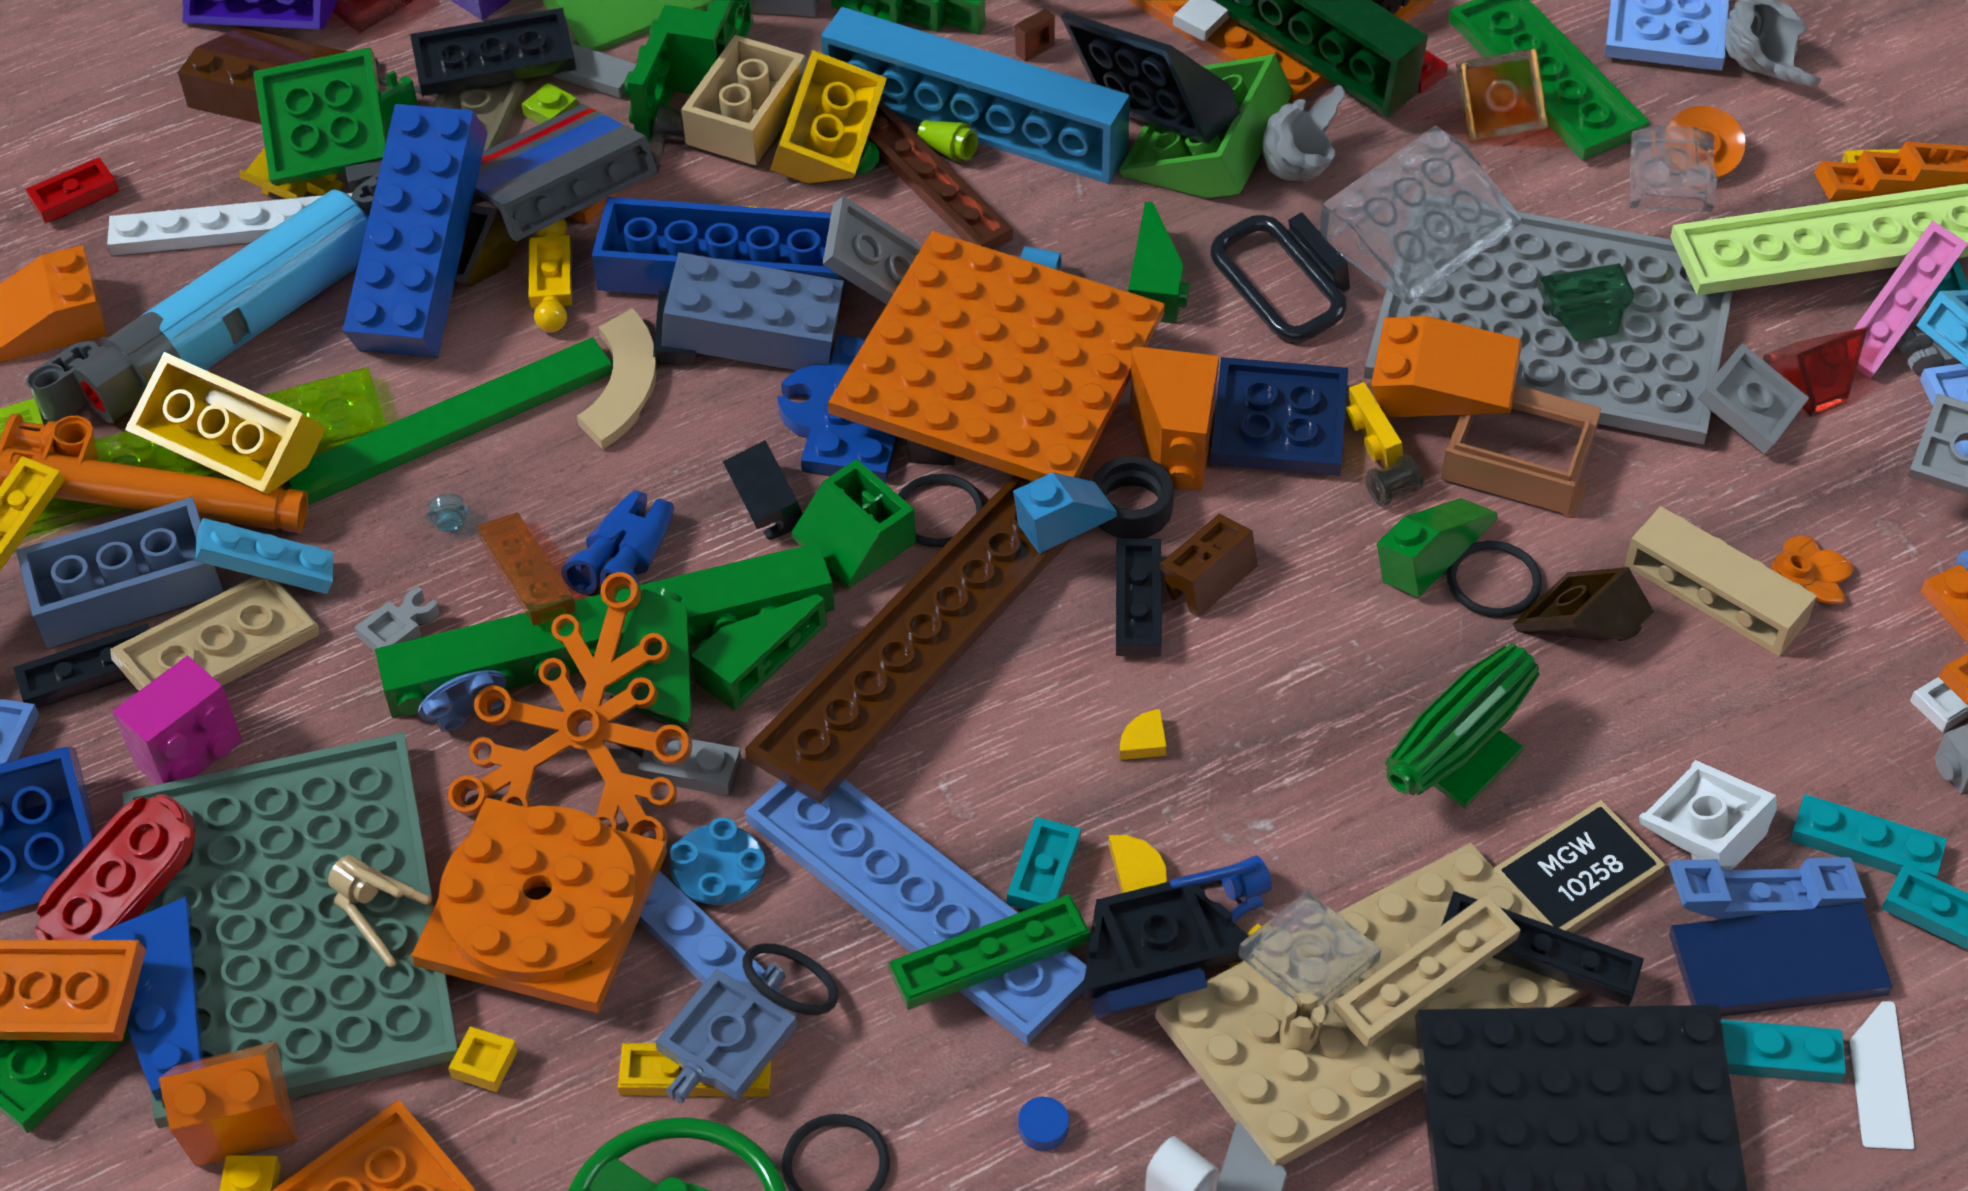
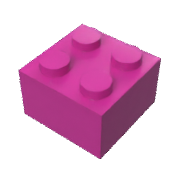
M188 655L112 711L134 765L156 785L197 776L218 758L230 753L234 746L242 741L223 686Z

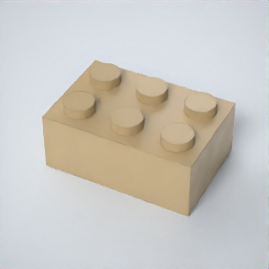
M734 35L681 109L686 145L757 165L788 119L806 67L805 55Z

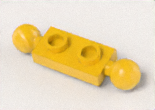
M565 219L535 232L537 237L529 238V301L531 308H536L534 311V321L537 327L547 333L558 332L565 326L567 312L564 306L572 305V243L570 235H566L567 224Z

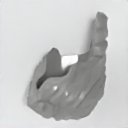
M1739 0L1735 3L1734 9L1729 13L1730 18L1726 21L1725 49L1729 56L1738 62L1740 67L1766 76L1779 78L1783 81L1793 82L1800 86L1807 85L1811 87L1820 83V76H1814L1794 66L1795 53L1798 51V35L1805 33L1807 27L1804 20L1798 17L1792 7L1776 0Z
M1340 85L1335 86L1334 91L1330 95L1321 98L1309 111H1303L1306 101L1299 99L1294 101L1293 104L1283 105L1278 113L1271 115L1262 139L1263 155L1270 172L1285 180L1307 182L1318 177L1327 169L1335 157V149L1332 147V143L1324 131L1330 126V119L1337 114V106L1344 99V90Z

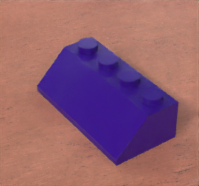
M183 0L182 23L323 30L339 0Z

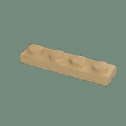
M1486 894L1336 1000L1333 1011L1363 1045L1368 1047L1514 942L1519 936L1520 929Z

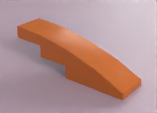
M1905 141L1898 153L1863 151L1856 163L1821 161L1814 174L1829 201H1846L1968 183V146Z

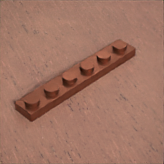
M880 99L867 140L874 143L878 148L880 159L962 240L993 250L1013 240V228Z

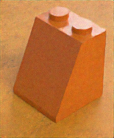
M1133 346L1130 412L1148 458L1161 464L1171 475L1174 488L1203 491L1215 418L1219 356Z
M277 1041L176 1065L159 1078L170 1131L196 1167L225 1160L226 1155L242 1156L299 1141Z

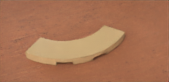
M633 308L598 327L600 338L606 343L613 357L612 374L600 397L585 411L577 415L578 425L602 450L620 439L640 418L639 413L647 400L652 397L656 383L657 370L656 360L653 357V340L646 324Z

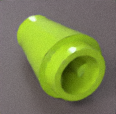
M924 120L918 128L917 135L930 148L955 162L971 159L977 150L978 133L976 130L971 129L968 123Z

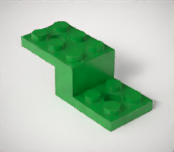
M751 0L710 1L707 11L664 5L658 20L654 19L652 21L649 39L646 45H641L639 48L637 64L633 72L629 71L627 73L624 86L625 94L630 96L631 103L629 122L634 125L635 131L646 136L649 144L654 139L675 91L693 94L734 35L748 37L754 23Z

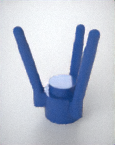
M1257 855L1226 867L1186 875L1170 881V886L1174 889L1196 884L1202 886L1222 881L1223 888L1231 900L1240 899L1242 901L1239 906L1231 911L1233 923L1247 912L1263 906L1261 894L1269 892L1272 888L1268 868Z

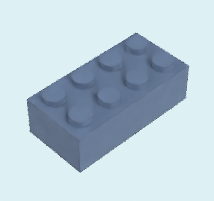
M678 252L663 312L661 346L695 350L699 354L798 370L811 365H829L840 316L844 281Z
M193 497L16 550L31 612L47 649L198 603L224 592L216 566L195 561L197 530L201 519Z

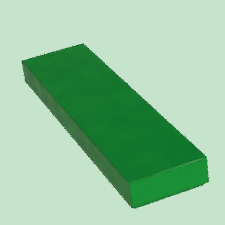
M1068 894L889 961V972L907 1010L1087 943L1090 941V931L1071 895Z

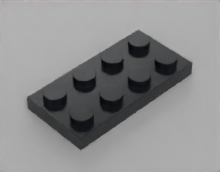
M563 8L410 34L422 97L577 70Z

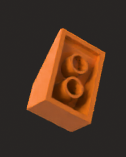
M83 245L43 254L0 283V363L108 336L96 279Z
M1430 316L1385 317L1371 388L1377 403L1386 417L1511 413L1522 342L1520 338Z

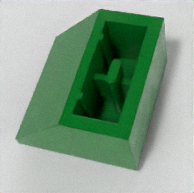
M856 459L822 482L791 533L792 538L800 546L819 542L828 571L847 589H850L916 543L915 512L913 507Z

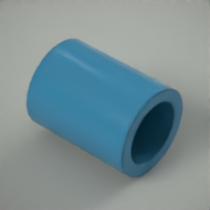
M1028 246L1023 248L1022 259L1053 269H1061V252Z

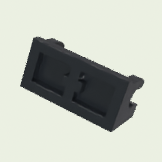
M766 440L724 460V466L756 528L760 529L769 526L775 521H780L777 525L769 527L763 532L766 539H774L793 531L803 512Z

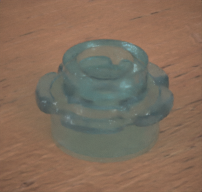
M455 494L441 495L433 498L428 503L429 512L426 515V520L431 522L433 526H436L439 531H454L463 526V522L467 520L470 510L467 506H464V500L461 496Z

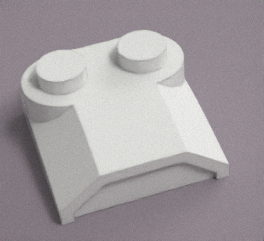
M1695 760L1691 764L1692 767L1646 813H1642L1639 816V823L1676 846L1690 852L1692 860H1718L1721 870H1732L1767 835L1769 826L1777 811L1776 795Z

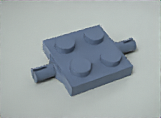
M771 963L760 978L775 990L785 980L786 974L779 966L776 969V965ZM716 968L655 1041L657 1052L674 1061L682 1068V1072L666 1088L667 1095L672 1100L676 1098L677 1103L683 1104L696 1085L702 1082L703 1084L714 1086L738 1101L798 1027L797 1017L767 999L751 983L737 981Z

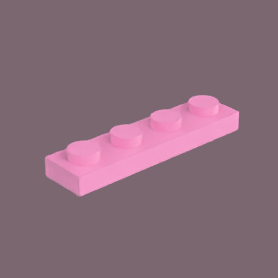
M1932 220L1836 352L1835 356L1871 379L1968 243Z

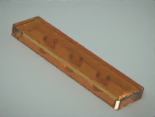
M518 512L476 525L479 539L533 626L576 611L573 596Z

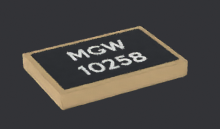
M1599 800L1492 868V870L1541 922L1574 933L1663 875L1666 865L1602 800Z

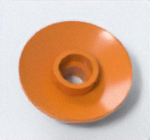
M1694 106L1681 111L1670 121L1664 135V150L1673 167L1685 176L1697 180H1715L1728 175L1739 165L1745 151V136L1739 123L1727 112L1712 106ZM1698 145L1705 146L1708 149V153L1700 152L1695 147Z

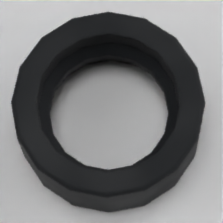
M1131 455L1110 460L1095 472L1092 482L1097 484L1105 496L1110 491L1119 487L1134 485L1144 487L1158 497L1154 504L1144 509L1129 510L1112 504L1117 511V517L1099 525L1101 530L1117 538L1142 539L1160 532L1170 521L1173 511L1174 486L1171 475L1161 464L1146 457Z

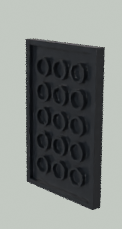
M1718 1005L1419 1009L1417 1011L1415 1023L1434 1191H1748Z

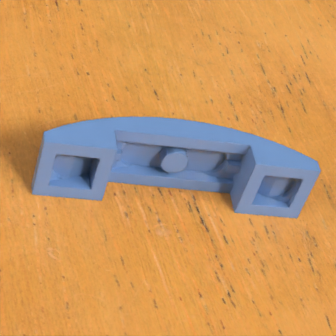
M1851 857L1806 858L1800 869L1721 870L1718 860H1673L1669 865L1682 906L1692 912L1714 918L1728 919L1863 903L1866 899Z

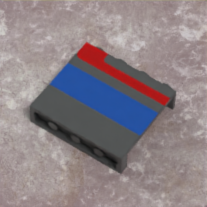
M582 104L485 150L482 156L473 201L482 197L500 209L510 238L519 241L658 171L645 135Z

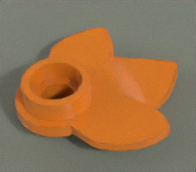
M1798 535L1788 539L1783 545V552L1776 555L1771 564L1773 571L1792 582L1799 583L1806 590L1817 595L1816 601L1825 604H1843L1845 602V596L1837 584L1848 579L1854 570L1852 563L1841 553L1830 549L1820 550L1816 540L1806 535Z

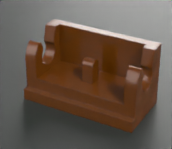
M1219 513L1160 563V570L1164 572L1167 591L1172 600L1175 601L1179 598L1182 591L1187 598L1186 604L1190 613L1200 617L1258 566L1253 530Z

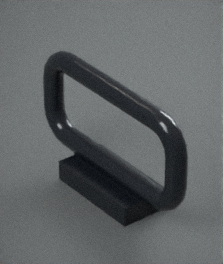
M1303 212L1288 219L1289 229L1274 217L1254 215L1221 232L1211 244L1210 257L1213 263L1267 327L1280 339L1289 342H1303L1331 328L1343 318L1347 309V299L1343 293L1350 289L1348 262ZM1257 231L1269 233L1330 302L1329 309L1302 325H1289L1227 255L1226 250L1230 245Z

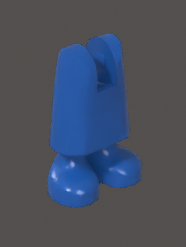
M637 490L629 493L586 538L587 549L577 552L566 560L561 570L562 578L566 584L579 594L590 595L596 591L600 583L602 585L605 578L610 574L624 572L631 575L640 585L635 574L646 573L672 520L675 509L673 503L659 498L654 502L645 518H643L647 506V494Z

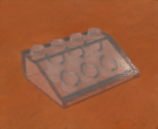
M1435 125L1322 203L1319 231L1343 258L1409 305L1518 227L1522 222V217L1468 148Z

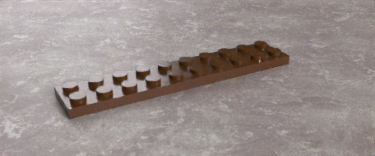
M1014 475L745 747L746 760L821 804L1072 540L1065 541L1039 554L1019 527L1013 491L1033 481Z

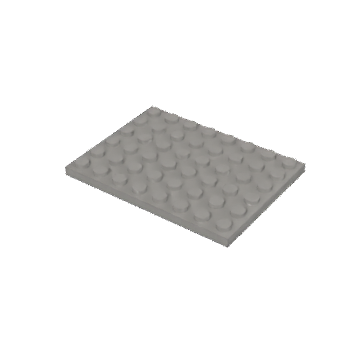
M1413 192L1367 357L1364 378L1372 379L1385 317L1430 316L1520 338L1522 348L1515 385L1600 407L1601 413L1598 424L1704 444L1711 410L1697 398L1718 373L1733 291L1697 296L1671 239Z

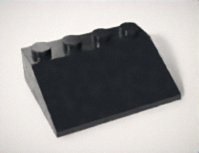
M1065 12L1060 16L1091 82L1130 95V117L1209 144L1240 114L1231 86L1175 47L1069 12Z

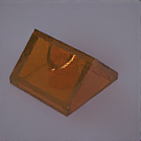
M1536 48L1456 62L1469 142L1548 128L1544 81Z

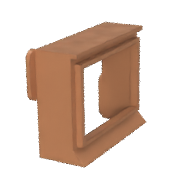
M1515 385L1512 409L1583 428L1568 472L1464 444L1475 414L1456 415L1450 430L1451 440L1445 450L1441 479L1560 512L1567 518H1574L1578 515L1587 489L1585 482L1580 479L1595 440L1601 413L1600 407Z

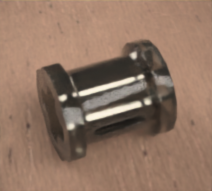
M1408 454L1399 456L1396 459V463L1381 470L1377 468L1368 470L1365 476L1369 494L1376 504L1383 507L1389 505L1393 497L1406 491L1417 492L1421 490L1424 483L1420 467L1413 457Z

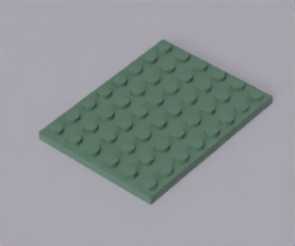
M404 732L122 792L124 806L142 796L145 799L156 797L154 794L170 796L190 812L195 823V843L187 862L140 915L184 897L188 900L191 909L192 921L190 922V930L194 944L195 959H193L198 992L197 1013L201 1027L203 1059L277 1041L289 1099L443 1064L453 1060L458 1050V1042L447 976L440 972L414 966L411 957L435 905L408 745ZM354 855L369 867L373 866L384 875L430 896L432 899L430 905H424L403 895L395 897L379 889L377 895L371 901L355 904L396 960V965L392 968L388 967L376 953L346 911L334 903L338 892L329 886L328 878L332 867L344 856ZM151 1091L154 1121L158 1129L168 1127L169 1123L163 1098L156 1101Z

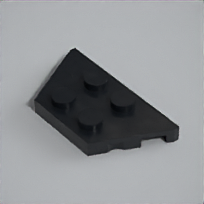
M1169 881L1097 899L1082 996L1084 1001L1098 998L1110 991L1200 968V970L1204 971L1247 960L1263 952L1265 943L1263 938L1257 933L1250 937L1232 922L1233 914L1220 903L1210 900L1206 896L1205 891L1197 884L1174 889L1170 886Z

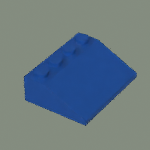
M67 746L0 764V913L39 903L51 884L96 836L88 793L77 751L74 747Z

